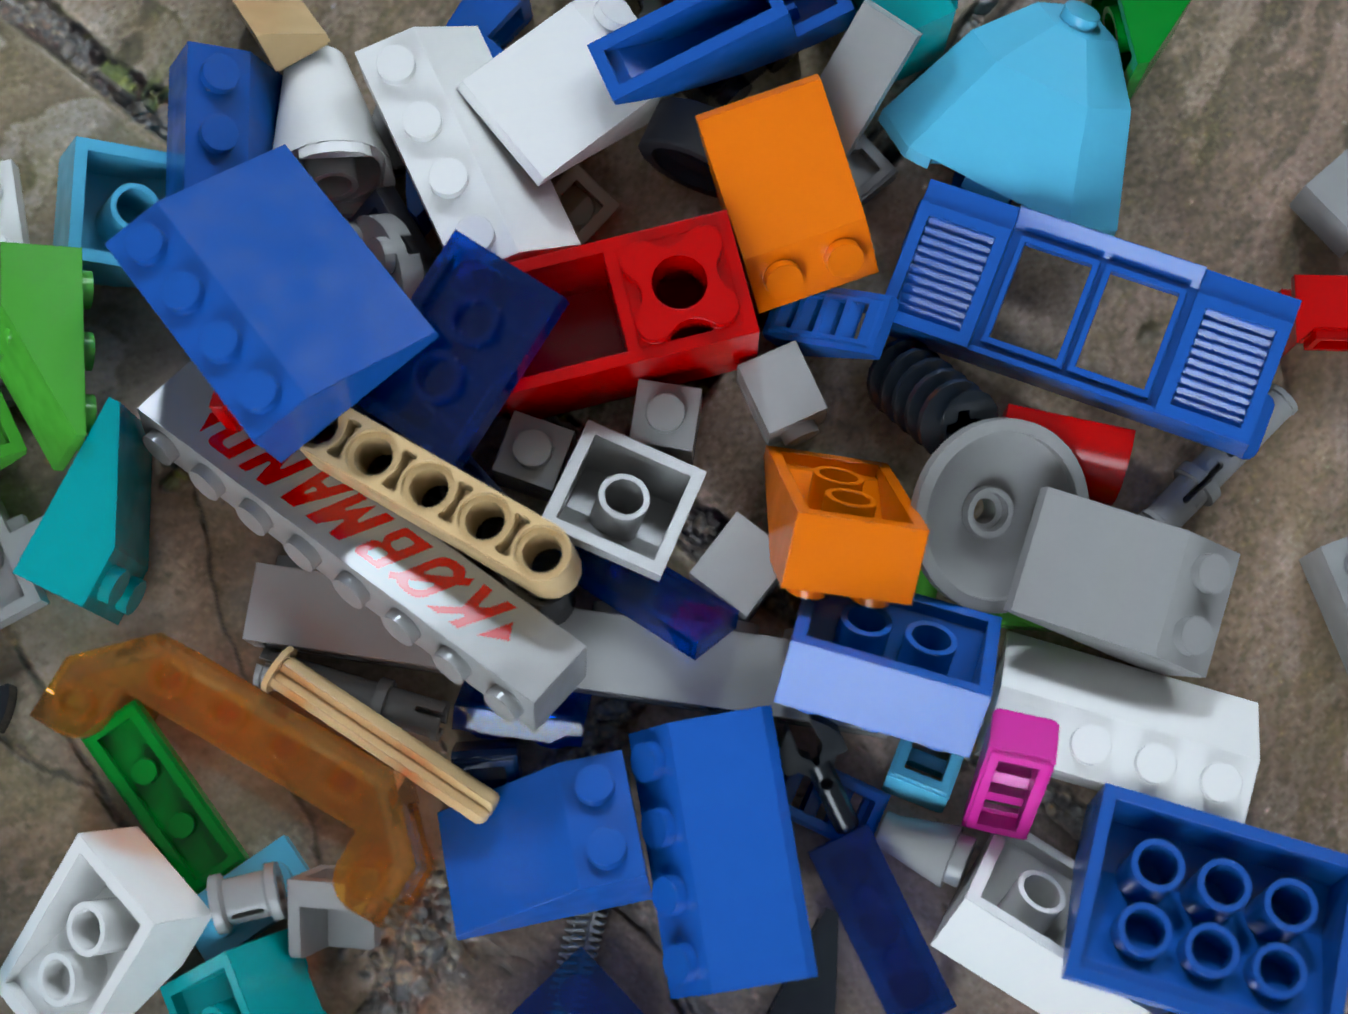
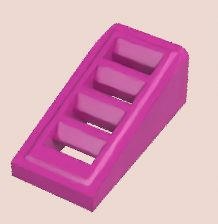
M1001 708L993 711L967 797L961 826L1021 840L1027 839L1057 762L1059 724L1056 721ZM985 799L1019 806V809L985 802Z

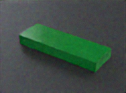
M139 698L132 700L80 736L82 742L154 845L196 894L207 888V877L209 875L220 873L224 876L250 858Z

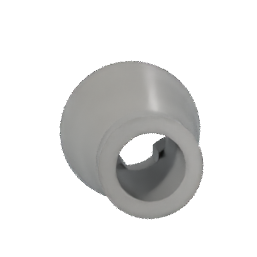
M887 811L879 828L874 848L887 852L939 888L944 883L959 888L973 855L977 838L964 834V826L900 816Z

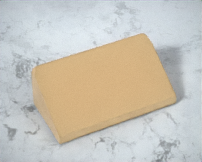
M231 0L245 26L276 72L282 71L331 42L326 32L302 0Z

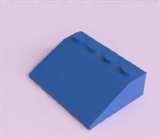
M285 144L157 201L104 243L252 441L281 463L439 337L437 332Z
M1105 783L1088 803L1073 867L1061 979L1176 1014H1344L1348 993V854Z

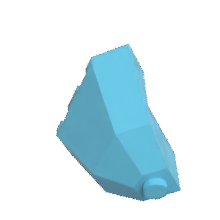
M1069 0L1065 4L1036 2L972 29L882 110L878 121L904 158L925 169L930 164H942L966 176L961 187L968 191L1007 204L1011 199L1026 208L1114 236L1118 229L1131 107L1118 42L1100 21V14L1084 2Z

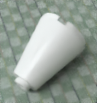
M326 45L285 68L283 71L273 149L285 144L345 219L352 218L375 189L395 186L394 166L343 53L336 48Z

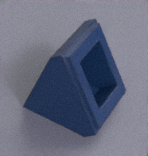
M520 738L456 742L451 751V762L491 789L498 788L522 778Z

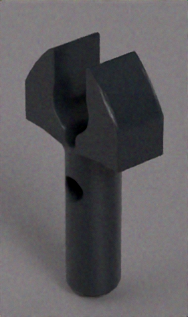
M808 714L815 733L820 739L817 746L818 756L812 757L808 751L797 747L793 733L788 723H785L779 737L778 747L782 768L786 776L789 777L799 772L810 777L834 830L838 834H846L855 830L859 824V819L834 767L837 755L848 751L838 725L823 716Z

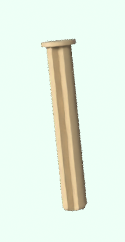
M288 646L271 664L261 682L260 689L262 691L270 693L273 689L277 690L475 824L486 822L492 815L500 799L496 791L296 659L297 649Z

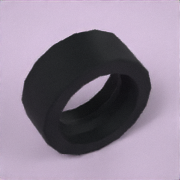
M678 97L661 99L638 145L643 158L669 179L696 192L718 198L695 119V115L716 108L692 99Z

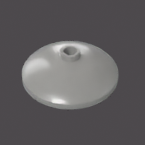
M1007 417L990 418L972 423L960 429L945 440L932 454L919 475L914 488L911 506L919 512L930 530L921 570L931 585L944 597L958 605L984 613H1008L1004 611V607L1040 488L1051 487L1089 499L1087 483L1082 468L1071 449L1063 440L1047 428L1033 422ZM982 499L984 504L983 512L975 519L974 508L977 502Z

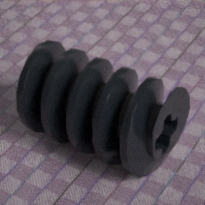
M899 338L887 344L883 349L880 360H873L869 368L866 385L870 400L879 411L885 413L892 422L898 424L902 431L909 434L930 455L945 440L960 429L981 420L999 418L997 405L989 394L981 391L978 385L967 380L964 374L955 370L950 363L942 360L936 352L928 349L926 344L915 338Z

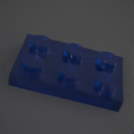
M455 230L410 299L439 337L356 404L436 457L462 470L570 302L556 291Z

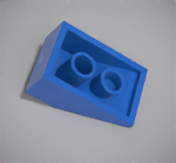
M622 750L556 763L493 789L499 794L500 799L492 815L482 824H475L451 807L437 812L454 926L458 941L652 899L629 776Z

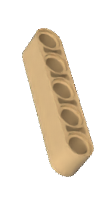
M349 408L331 423L338 424V429L329 441L323 444H314L315 437H313L300 448L308 460L319 470L537 596L546 599L560 598L570 593L579 582L582 574V562L567 533L558 525L352 408ZM382 455H393L391 465L385 472L378 475H367L369 465L375 458ZM443 485L449 488L446 498L440 504L426 508L421 506L423 496L429 489ZM491 517L505 519L504 527L496 537L489 540L476 538L478 527L483 521ZM546 549L562 551L560 563L553 570L547 573L532 571L533 560L540 552Z

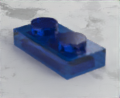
M464 681L454 704L452 729L469 731L474 736L483 739L511 737L532 740L540 746L552 749L567 746L582 748L590 718L592 694L572 692L534 733L518 720L514 723H509L501 719L489 708L484 700V695Z

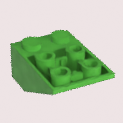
M0 242V377L54 471H64L75 452L80 450L86 433L90 432L97 418L96 397L94 394H85V371H92L95 360L94 333L84 332V309L90 310L93 302L92 271H83L82 248Z

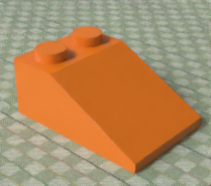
M818 73L695 115L721 210L727 209L750 297L759 314L879 272L866 216L822 80Z
M766 445L764 472L770 563L780 587L786 588L789 593L797 597L811 600L822 599L825 597V594L850 597L854 602L870 608H886L889 606V603L912 605L930 530L919 512L911 506V499L889 464Z

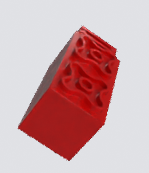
M727 209L473 271L475 285L460 289L461 295L449 297L446 292L438 294L439 300L427 303L425 298L415 300L417 309L439 335L438 338L420 351L436 410L440 415L447 417L452 428L461 426L460 420L472 418L473 423L483 421L482 415L492 412L495 417L507 414L512 417L514 410L543 419L635 396L639 379L679 385L736 371L737 365L756 358L758 354L760 330Z

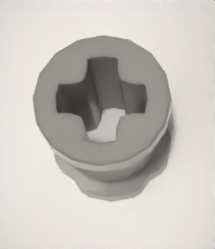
M277 862L265 863L260 871L225 879L220 873L207 877L209 909L214 926L220 935L231 933L233 925L271 916L275 921L288 918L287 894L281 869Z

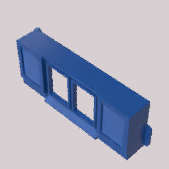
M930 179L925 195L919 201L902 243V252L885 293L900 300L888 336L897 339L915 338L926 344L928 349L1235 455L1243 460H1249L1256 456L1275 406L1274 400L1268 392L1302 300L1208 270L1206 266L1023 206L1019 208ZM1025 246L1091 268L1057 360L991 338ZM1110 275L1178 297L1144 390L1076 367Z

